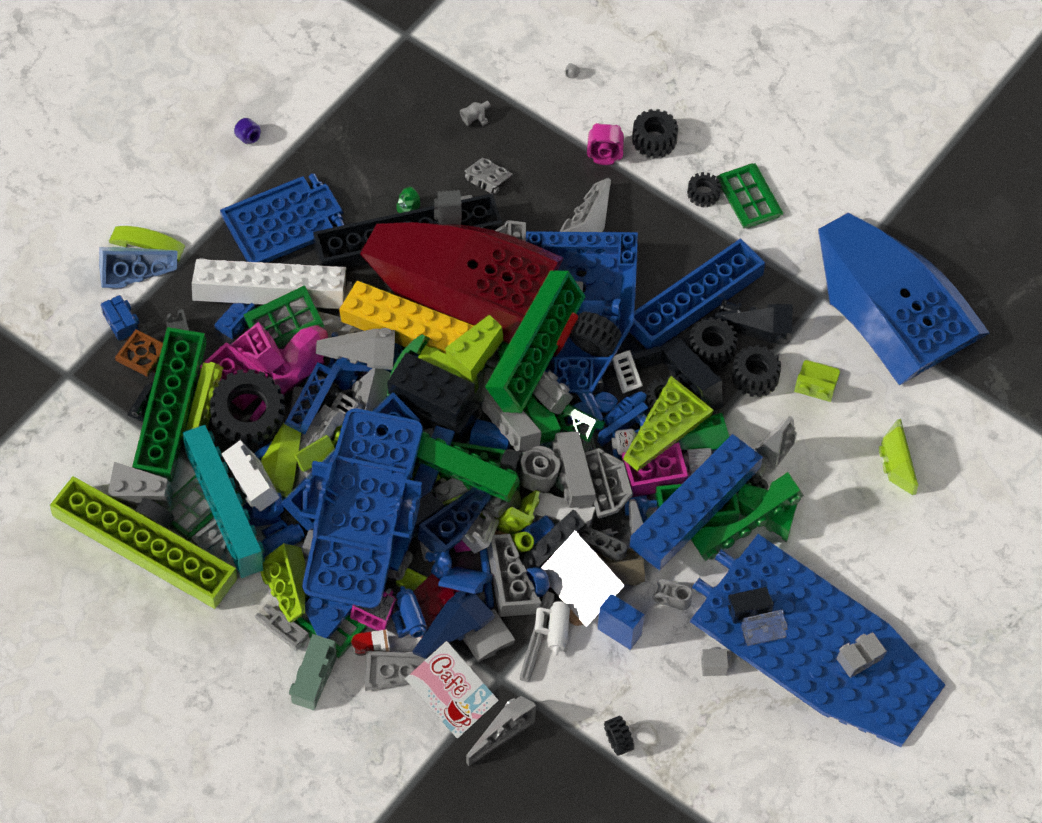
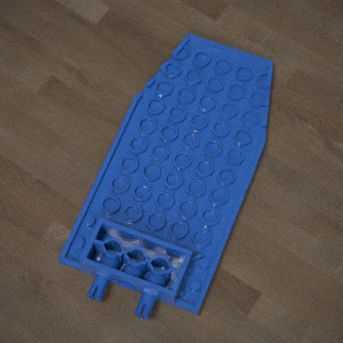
M760 534L756 535L739 558L735 559L721 549L720 553L716 555L715 560L729 570L714 588L700 577L694 583L692 588L707 598L691 618L690 623L823 716L833 717L839 720L840 723L850 724L859 728L858 730L862 732H869L876 735L879 739L902 747L945 687L944 682L889 623ZM767 587L774 604L772 616L733 624L728 605H730L728 595ZM873 632L887 652L881 661L850 678L836 659L840 652L839 649L847 643L850 645L857 643L855 640L863 634L868 635Z

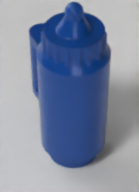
M280 520L262 530V534L265 537L261 541L264 548V558L283 543L295 545L301 542L305 535L300 525L291 524L287 526L283 520Z
M401 586V591L397 594L399 610L391 615L398 637L403 638L408 634H411L412 638L421 637L425 634L427 625L417 597L411 589H405L404 586ZM401 616H402L403 621H404L405 626H406L405 629H404L403 624H402V621H401V619H400Z

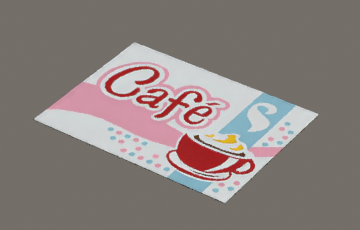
M447 641L405 678L456 738H459L499 701Z

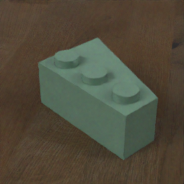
M312 634L303 662L297 671L296 681L292 683L289 690L293 704L315 710L337 659L335 641Z

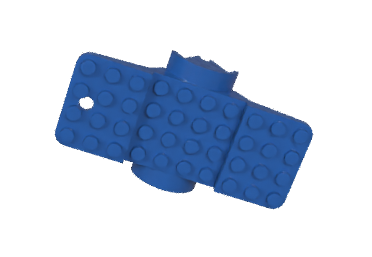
M358 408L350 409L345 415L336 449L329 464L318 461L312 462V475L306 479V488L303 490V510L299 513V516L315 519L313 538L303 579V590L308 596L368 609H374L380 605L393 556L392 551L396 536L410 538L419 511L422 482L410 480L423 433V428L419 421ZM380 426H386L388 432L386 435L381 436L377 433V429Z

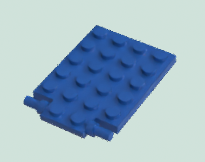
M313 173L309 175L313 189L309 187L304 176L220 209V214L246 261L267 263L313 244L314 231L333 228L329 221L330 219L337 227L344 225L341 216L344 212L329 186L319 182L317 176Z

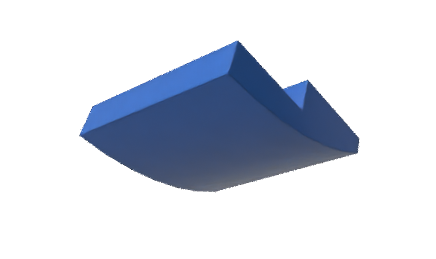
M454 567L449 570L447 576L444 575L441 578L438 586L476 594L483 592L484 584L492 582L493 574Z

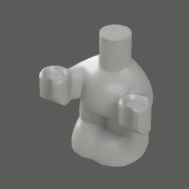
M488 101L482 104L473 102L467 108L459 111L460 116L467 126L471 125L476 119L484 126L488 124V120L485 118V110L491 106Z

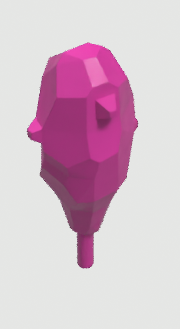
M318 325L301 329L284 349H279L285 362L278 370L273 371L270 377L275 380V385L278 384L280 386L281 394L285 396L294 387H298L312 373L317 362L322 365L324 364V356L316 354L317 340L328 338L327 330ZM264 401L260 403L249 418L250 422L258 420L266 410Z

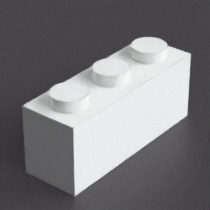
M540 492L538 497L540 502L533 512L534 522L547 515L556 526L567 514L575 510L585 521L587 527L591 528L595 516V506L569 508L568 500L554 496L551 493Z

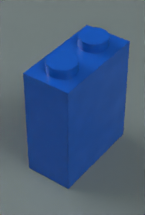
M610 594L599 608L597 629L631 650L642 636L644 614L615 595Z

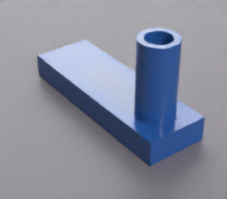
M644 402L599 432L597 442L603 446L612 440L613 432L628 429L635 423H638L641 427L647 418L648 407Z

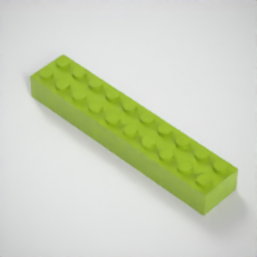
M74 476L71 477L50 504L52 516L213 609H216L237 580L235 567Z

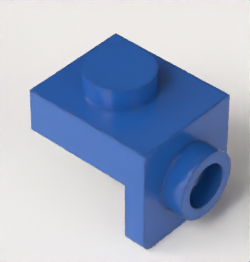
M546 515L521 531L532 535L534 546L555 525Z

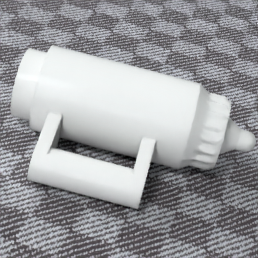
M554 602L550 609L537 608L535 632L548 635V647L554 651L555 656L558 655L559 651L565 649L568 639L570 609L565 602ZM544 614L549 615L548 629L543 628Z

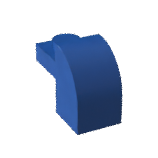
M277 493L279 499L261 512L255 506L251 507L248 502L242 506L243 510L247 509L250 526L272 525L281 520L280 514L284 511V506L280 503L282 501L281 493Z

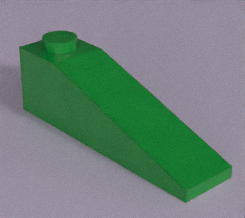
M723 413L710 416L678 440L676 443H679L681 450L718 449L730 437Z

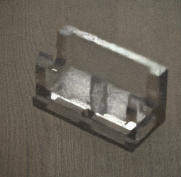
M783 610L744 618L741 625L747 646L786 638L787 636L785 630H788Z

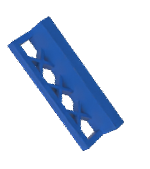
M317 362L285 425L304 435L306 434L341 366L334 363L330 369ZM319 369L328 374L327 378L319 380L316 374L317 370ZM317 385L319 393L311 395L308 387ZM309 400L311 407L303 410L300 402ZM301 415L302 424L299 425L291 421L292 417Z

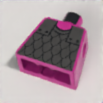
M385 586L382 601L377 608L368 609L352 605L350 618L377 631L387 629L396 602L395 597L392 596L393 590Z

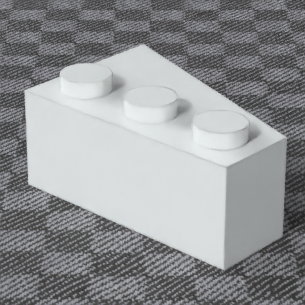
M241 440L222 453L233 475L240 483L241 490L247 495L246 500L251 507L255 506L261 512L279 499L261 461Z

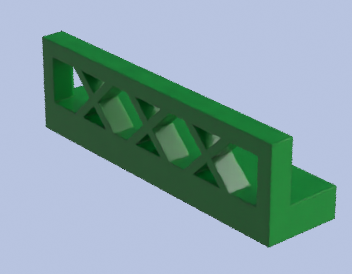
M533 394L532 396L537 401L538 398ZM570 404L566 405L561 414H558L559 416L556 417L557 421L560 420L558 422L560 428L567 432L579 431L580 438L587 442L590 441L595 428L602 429L605 423ZM572 416L574 424L566 426L564 418ZM586 423L590 426L586 435H583L579 426Z

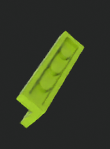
M203 362L185 431L202 425H206L208 429L211 417L210 400L213 397L212 392L215 387H218L223 367L214 362Z

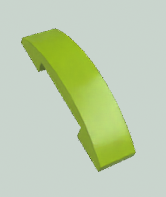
M115 226L109 239V243L122 247H127L129 244L144 249L176 250L178 262L185 249L183 243L172 237L135 226Z

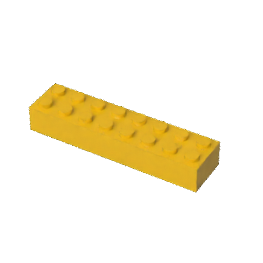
M356 281L339 309L341 322L364 331L382 328L395 330V343L407 347L415 338L423 334L430 338L426 346L435 347L445 354V348L474 327L471 324L360 281Z

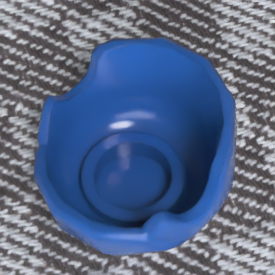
M537 567L528 568L526 574L535 588L536 596L541 597L545 595L550 586L546 571Z

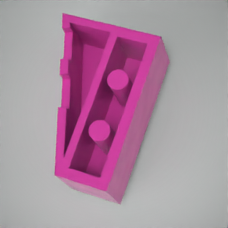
M259 322L230 344L257 367L269 374L278 370L285 362L272 336Z

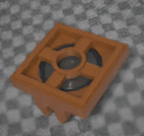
M135 329L115 356V360L131 368L134 372L148 377L151 372L156 373L163 343Z

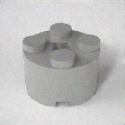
M536 446L524 452L518 471L521 486L531 491L548 492L557 480L560 468L559 458L557 459L551 449L543 446Z

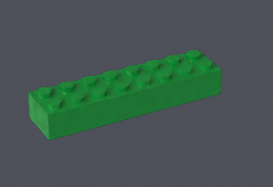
M569 271L549 272L485 386L503 412L522 413L558 348L557 341L572 312L577 313L586 297Z
M167 327L132 468L166 478L169 482H173L184 438L183 432L186 430L199 377L200 365L202 364L207 344L205 333Z

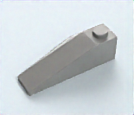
M609 178L599 181L592 186L583 198L585 202L575 208V215L572 219L568 218L564 222L560 232H603L611 182Z

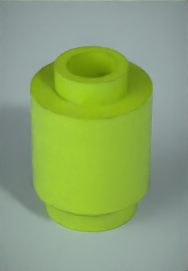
M520 532L511 535L518 553L529 551L533 547L534 539L530 533Z

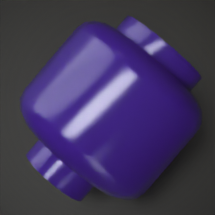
M243 118L236 123L234 134L243 143L252 144L260 138L261 128L252 119Z

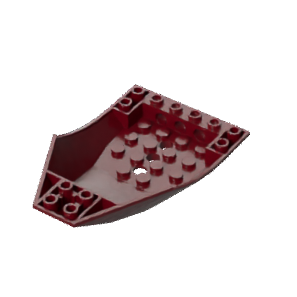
M414 222L376 224L360 253L398 297L473 326L490 315L502 326L503 342L507 344L511 342L549 272L558 271L564 259L529 242L490 229L466 225ZM471 260L476 261L478 267L471 269L467 266V263ZM492 268L495 270V273L488 274L485 270ZM507 275L512 277L513 280L507 282L502 277Z

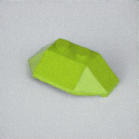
M897 419L883 437L881 446H879V455L883 457L884 474L888 475L889 481L909 494L916 495L919 485L902 420Z

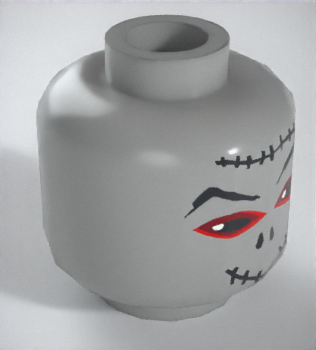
M633 429L616 431L615 438H611L613 450L617 449L619 455L627 452L638 433H635Z

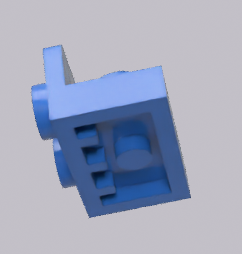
M233 303L214 324L215 329L233 340L243 332L247 324L243 314L254 310L255 304Z

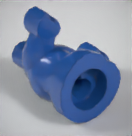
M646 495L630 498L636 501L643 523L647 520L646 513L648 509L657 508V500H649ZM629 500L625 504L626 516H629Z
M449 550L446 552L426 553L425 558L429 562L435 561L431 568L432 574L439 579L444 575L447 576L452 566Z

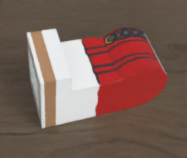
M387 629L359 633L353 636L351 640L353 653L358 656L366 655L367 651L390 652Z

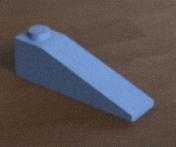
M99 247L101 287L122 288L128 284L143 281V279L177 270V251Z

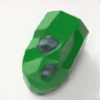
M413 187L403 189L402 193L399 194L397 212L403 213L419 209L420 197Z

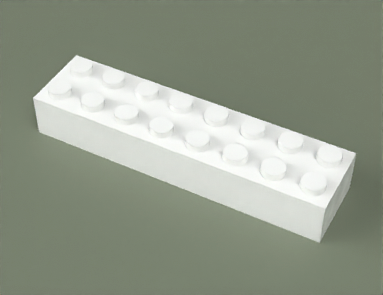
M196 259L192 279L193 301L266 304L305 285L315 307L340 309L343 304L344 290L346 288V267ZM304 298L290 303V306L308 307Z

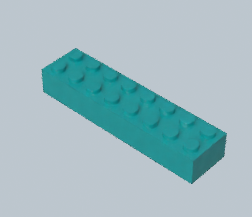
M202 425L183 432L185 453L217 522L240 578L263 571V562H265L263 545L261 541L257 542L256 529L254 525L250 526L248 522L250 520L247 509L243 510L241 506L243 504L242 498L239 493H235L234 489L236 486L232 477H228L227 473H229L226 462H222L220 459L222 455L219 447L214 446L213 442H215L212 431H208L206 425Z

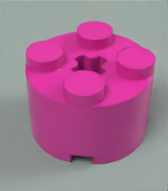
M594 124L588 133V157H591L595 163L600 165L614 164V161L620 160L623 157L624 134L621 131V127L618 125Z

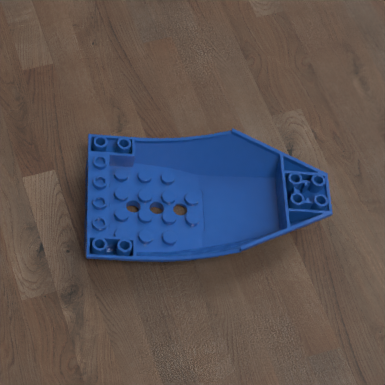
M846 213L818 229L830 305L843 314L864 337L899 386L989 334V331L964 297L941 271L922 255L887 233L850 213ZM907 289L910 292V297H902L900 290ZM912 304H918L921 310H914ZM923 319H929L932 325H925Z
M526 231V242L564 258L558 271H569L575 281L583 282V287L586 289L584 300L605 301V306H611L615 299H622V312L618 328L621 331L622 337L610 357L590 355L577 347L568 337L559 354L551 358L545 369V372L551 371L558 377L556 381L559 384L563 383L570 389L568 393H593L633 326L638 232ZM583 270L586 272V275L579 277L576 275L577 272Z

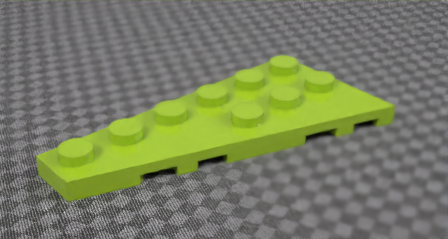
M670 376L668 383L663 388L661 395L656 400L623 460L639 471L709 418L714 410Z

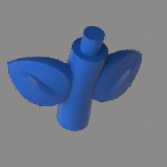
M600 392L595 396L592 393H577L582 402L572 406L602 421L604 418L601 413L610 412L618 401L612 394L607 392ZM568 416V423L573 425L572 416Z

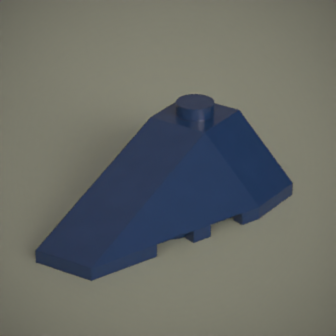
M473 487L419 525L418 540L431 552L448 551L461 542L491 500V495Z
M458 591L446 602L412 652L414 655L427 659L446 641L449 643L453 640L458 639L460 641L464 639V634L473 629L475 632L482 629L495 618V615L475 594Z

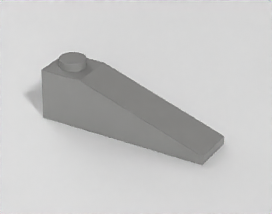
M388 328L371 329L317 340L316 354L335 359L344 357L350 359V363L356 364L360 361L367 363V367L392 370L395 330Z
M791 416L768 434L763 441L760 440L755 447L757 453L770 459V468L773 470L778 467L795 444L797 432L795 431L794 420Z
M522 696L509 700L466 755L467 765L470 766L535 723L536 705L534 702Z

